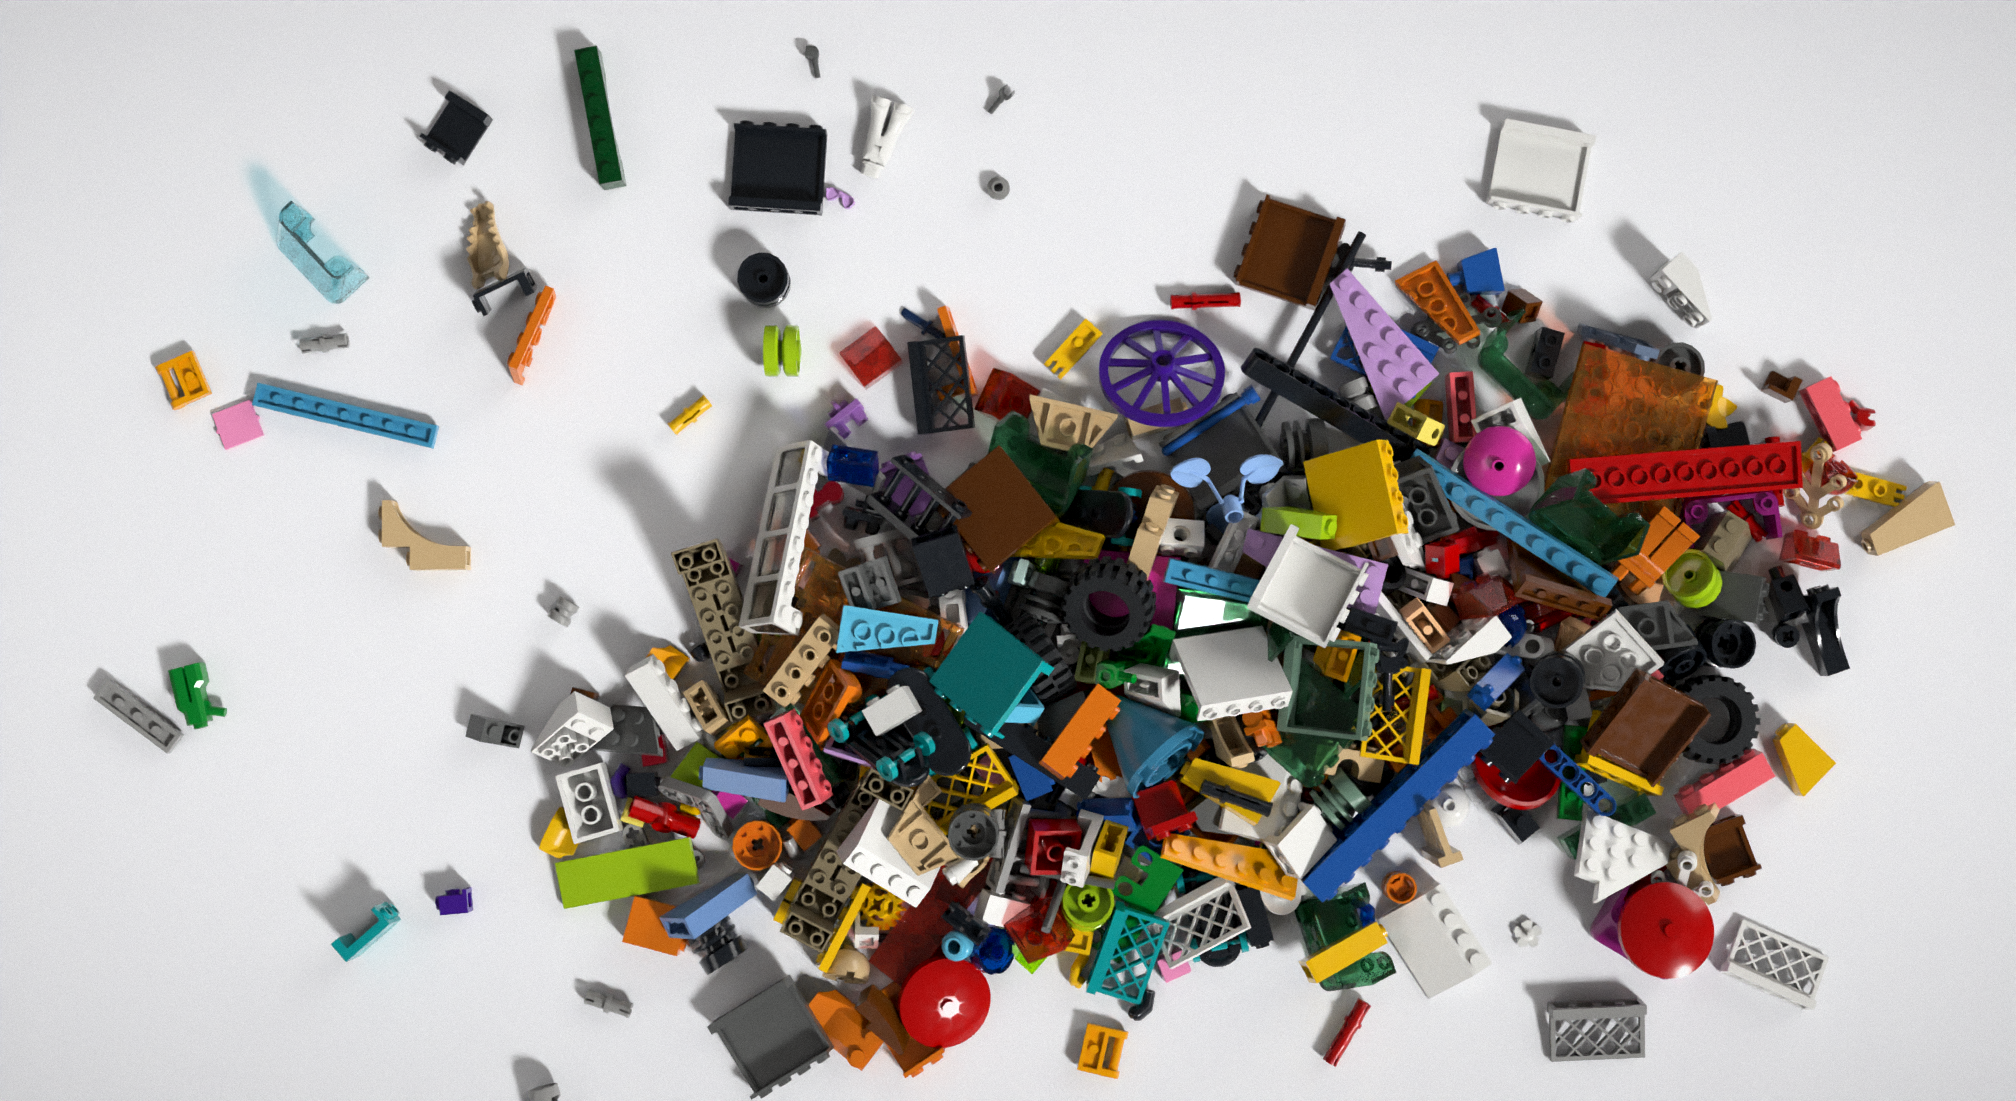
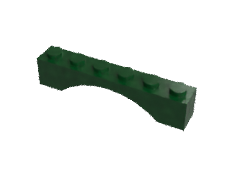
M597 46L576 49L574 52L599 185L604 190L627 186L610 112L602 53Z

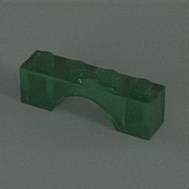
M1638 791L1617 802L1615 812L1606 817L1628 826H1633L1656 814V811L1645 792ZM1610 807L1603 810L1602 812L1609 811ZM1581 824L1557 837L1568 858L1574 860L1577 858Z

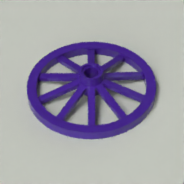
M1169 320L1145 321L1123 329L1108 342L1099 362L1100 387L1111 406L1130 420L1154 427L1179 426L1202 417L1217 403L1225 381L1224 361L1216 345L1199 330L1186 324ZM1153 333L1156 351L1154 353L1133 339ZM1161 333L1174 334L1182 338L1168 351L1163 348ZM1189 341L1198 345L1205 352V354L1175 358ZM1125 344L1147 359H1117L1112 357ZM1211 361L1215 372V379L1181 367V365ZM1109 367L1144 368L1114 384L1110 382ZM1177 374L1211 386L1212 389L1200 402ZM1151 375L1133 406L1118 395L1117 391ZM1169 380L1173 382L1193 406L1192 408L1171 413ZM1156 382H1161L1163 414L1151 413L1140 409Z

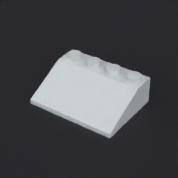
M1266 745L1262 746L1267 750V755L1263 759L1247 763L1246 767L1238 768L1237 770L1274 779L1281 783L1270 801L1273 803L1269 817L1262 815L1258 824L1252 826L1222 807L1218 829L1264 843V839L1269 834L1278 837L1297 817L1299 809L1297 806L1301 799L1308 754L1278 745L1271 748L1266 747Z
M876 798L836 852L844 865L912 906L917 907L931 889L940 867L919 876L912 871L886 839L903 811Z
M1437 881L1415 894V897L1410 902L1400 904L1378 918L1379 923L1385 928L1388 937L1429 999L1475 976L1493 964L1442 884Z

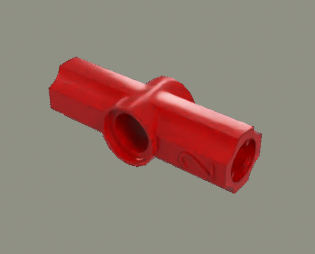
M1474 526L1443 538L1442 541L1459 543V555L1464 554L1465 556L1496 544L1499 533L1498 531L1476 528Z
M634 796L628 810V817L651 824V827L658 832L669 833L672 831L686 837L691 836L692 839L696 837L701 824L700 818L677 811V807L671 803L659 802L657 804Z

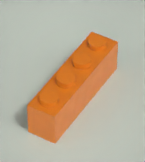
M1097 684L1040 760L1039 764L1060 780H1063L1066 776L1071 778L1079 767L1076 765V762L1080 757L1085 759L1093 748L1089 744L1094 738L1099 739L1107 729L1103 726L1108 718L1113 720L1120 711V708L1117 706L1121 700L1100 684Z

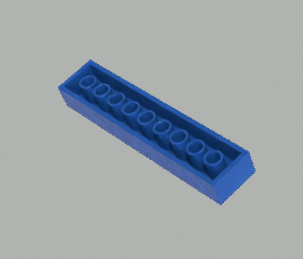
M1468 709L1463 710L1420 752L1419 765L1408 764L1370 801L1372 803L1370 807L1363 813H1358L1351 823H1347L1346 827L1335 835L1337 841L1307 872L1301 881L1322 903L1326 899L1328 901L1331 900L1338 893L1337 888L1350 882L1355 876L1354 872L1360 866L1364 867L1372 860L1373 857L1371 855L1376 850L1385 848L1390 842L1389 838L1394 833H1400L1406 827V821L1411 816L1416 817L1424 809L1423 805L1429 799H1435L1441 793L1440 788L1446 782L1449 784L1454 781L1458 776V771L1463 766L1467 767L1475 760V754L1480 749L1484 750L1490 746L1495 734L1476 714Z

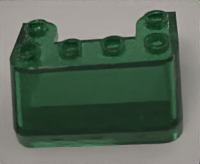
M1011 410L994 426L988 454L1000 445L1057 518H1059L1068 510L1085 480L1094 449L1082 443H1075L1069 448L1067 457L1027 439L1030 429L1028 420L1023 415Z
M1586 468L1560 476L1532 505L1528 514L1529 519L1537 526L1599 566L1639 555L1650 528V524L1640 514L1630 512L1617 516L1607 505L1597 499L1589 491L1595 488L1597 478Z
M1366 882L1338 887V893L1331 900L1328 901L1326 899L1323 903L1316 896L1300 901L1294 912L1309 955L1363 927L1357 908H1362L1370 902V894ZM1384 951L1371 952L1319 982V984L1326 991L1370 986L1397 972L1389 954Z

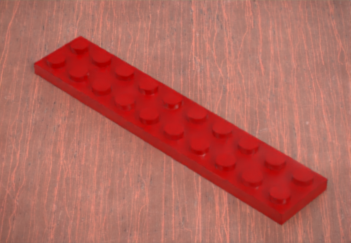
M1801 441L1567 459L1569 503L1572 507L1803 488Z

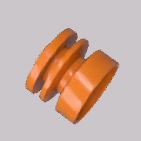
M753 820L745 823L737 831L733 838L732 849L735 858L742 866L750 870L760 871L771 867L778 860L782 852L783 842L780 831L774 824L766 820ZM760 838L763 839L762 845L764 849L758 848L754 850L752 840L758 841Z

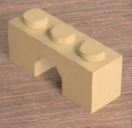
M1324 738L1320 741L1311 742L1306 767L1312 772L1335 776L1338 764L1345 759H1351L1352 776L1358 780L1380 783L1385 760L1359 757L1360 747H1356V743L1343 741L1342 744L1334 743L1333 739ZM1366 746V753L1375 754L1379 751V748L1376 746Z

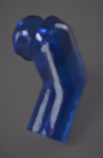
M1358 894L1352 900V903L1360 910V925L1363 927L1375 921V908Z

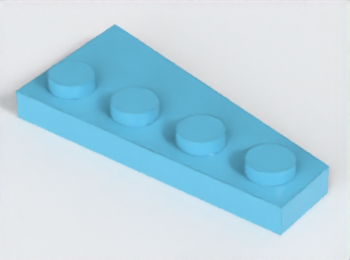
M843 605L836 653L935 644L938 620Z

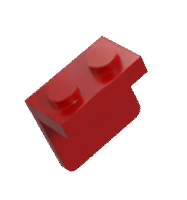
M1173 780L1137 792L1140 796L1139 798L1132 797L1148 840L1155 837L1158 841L1171 836L1170 832L1177 829L1179 833L1193 828L1192 823L1198 820L1195 811L1187 812L1178 786Z

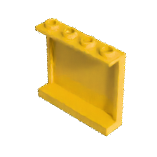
M1374 440L1303 462L1313 510L1337 515L1335 539L1320 540L1321 547L1341 552L1342 549L1398 534L1409 533L1407 528L1409 524L1408 518L1404 514L1402 505L1403 495L1399 491L1397 482L1398 472L1393 464V450L1388 440Z

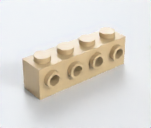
M824 613L819 616L763 689V692L784 708L790 703L794 706L803 695L800 693V690L804 685L810 686L816 678V675L813 673L818 667L822 669L830 660L829 652L832 649L836 650L840 626Z

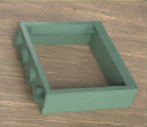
M1287 635L1283 671L1293 692L1289 705L1279 709L1277 731L1368 741V736L1372 732V723L1369 722L1370 712L1373 711L1375 703L1372 691L1377 683V674L1374 673L1375 663H1378L1379 660L1377 644L1338 639L1334 642L1329 640L1327 647L1365 650L1356 732L1295 725L1303 644L1320 645L1302 636Z

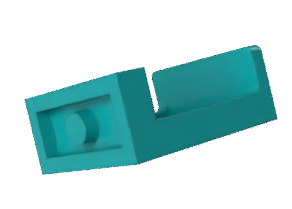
M384 902L371 909L379 921L359 939H356L352 933H349L331 943L332 947L345 962L361 956L402 920L398 916L400 914L398 909L393 904Z

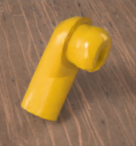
M1079 954L1070 968L1068 981L1071 986L1074 985L1078 989L1085 982V978L1080 976V973L1090 959L1087 955Z

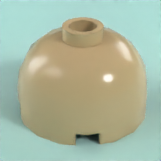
M843 945V949L838 950L827 973L823 972L822 976L837 981V979L845 980L844 983L866 984V982L868 983L870 973L869 961L854 946Z

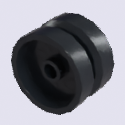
M756 253L745 259L738 270L737 282L740 291L751 304L760 308H771L779 305L786 299L791 288V278L785 264L778 257L770 253ZM764 277L768 278L765 283L760 282L761 279L764 280Z
M1686 624L1687 628L1697 639V636L1694 633L1693 629L1690 627L1689 624ZM1699 641L1696 645L1654 650L1664 661V665L1658 670L1664 676L1663 680L1675 681L1689 676L1697 671L1707 659V652Z
M1552 651L1543 655L1536 662L1530 677V689L1535 699L1542 705L1550 708H1565L1572 705L1580 697L1586 681L1585 669L1581 661L1573 654L1564 651ZM1558 677L1561 680L1559 682H1556L1554 679Z

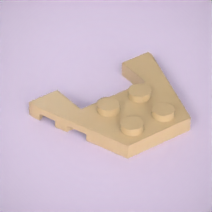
M929 775L918 786L886 838L917 876L941 867L957 858H962L952 850L948 838L924 810V807L942 792Z

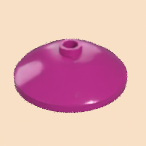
M1494 426L1480 431L1470 440L1464 452L1463 466L1466 476L1472 485L1489 495L1506 496L1518 492L1531 480L1536 467V455L1531 442L1524 434L1510 427ZM1502 462L1504 466L1498 469L1495 467V463Z

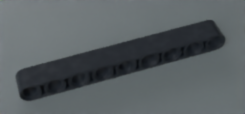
M1253 348L1241 365V371L1249 378L1364 444L1374 440H1388L1393 450L1392 459L1394 462L1410 459L1416 449L1421 450L1428 456L1430 455L1429 448L1422 442L1260 348Z

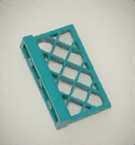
M1116 900L1086 981V992L1093 995L1099 992L1140 1005L1170 920L1126 907L1124 902ZM1131 915L1137 917L1141 924L1129 929L1125 921L1127 916ZM1153 923L1163 925L1161 932L1151 936L1147 926ZM1143 928L1148 938L1136 942L1132 933ZM1128 935L1133 944L1121 949L1118 940ZM1151 942L1154 951L1144 956L1139 947ZM1136 949L1140 958L1129 963L1124 954ZM1121 955L1125 965L1114 970L1110 962ZM1143 963L1146 967V972L1136 977L1132 967ZM1128 969L1132 979L1121 983L1117 974ZM1112 976L1118 984L1112 988L1102 986L1103 981ZM1136 983L1139 991L1137 996L1127 994L1124 988Z

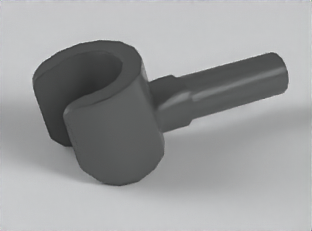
M807 45L805 58L813 59L815 78H821L818 64L819 50L816 46Z
M1008 84L999 90V97L988 110L990 114H993L1004 100H1009L1014 96L1015 90L1009 96L1004 93V89Z

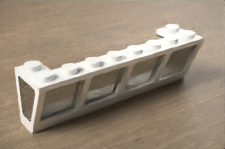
M811 440L778 447L775 451L739 627L750 633L799 636L800 627L803 622V612L793 608L791 602L795 593L794 587L797 574L799 573L801 553L804 549L806 529L809 525L808 519L813 504L815 485L818 481V474L824 478H831L835 464V456Z

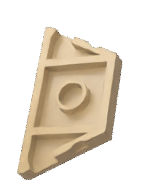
M1030 394L1029 397L1040 445L1087 456L1118 417V414Z

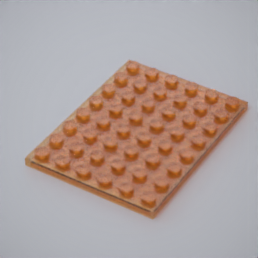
M1582 344L1550 462L1545 474L1543 498L1534 513L1532 523L1558 533L1626 551L1661 507L1665 506L1679 518L1684 498L1570 506L1567 459L1699 449L1718 380L1588 344ZM1674 527L1670 531V533L1660 542V544L1650 553L1649 557L1670 536V534L1676 529V527Z

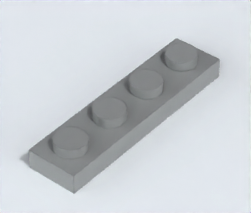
M107 679L93 697L94 700L167 754L172 752L184 736L182 732L111 679Z

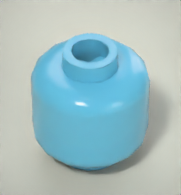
M954 929L944 936L941 947L942 952L948 959L961 961L972 955L975 950V943Z

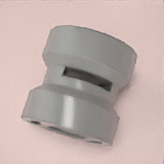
M559 596L556 600L555 609H551L547 616L559 624L568 627L571 623L570 617L577 613L580 607L568 599Z

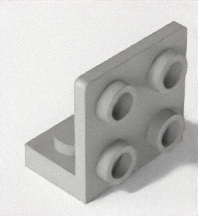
M1306 475L1283 476L1262 495L1263 507L1294 506L1313 510Z

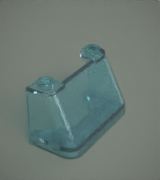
M291 200L279 213L276 237L277 247L326 300L334 304H340L370 277L363 269L353 266L343 256H334L324 263L307 245L315 236L311 231V224L316 219L307 210Z

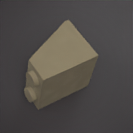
M1730 511L1711 514L1699 533L1700 537L1694 542V548L1690 549H1696L1705 553L1719 571L1732 572L1752 540L1749 524Z

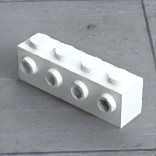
M652 654L630 666L625 677L676 751L699 740L704 730L687 699L683 698L679 692L677 683L666 673L664 664Z

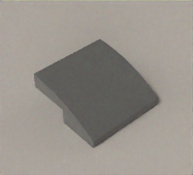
M887 556L838 572L849 606L876 610L902 601Z

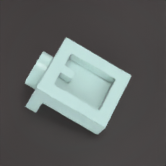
M1024 559L1015 560L1007 581L1010 584L1030 589L1028 582L1032 571L1036 570V566Z

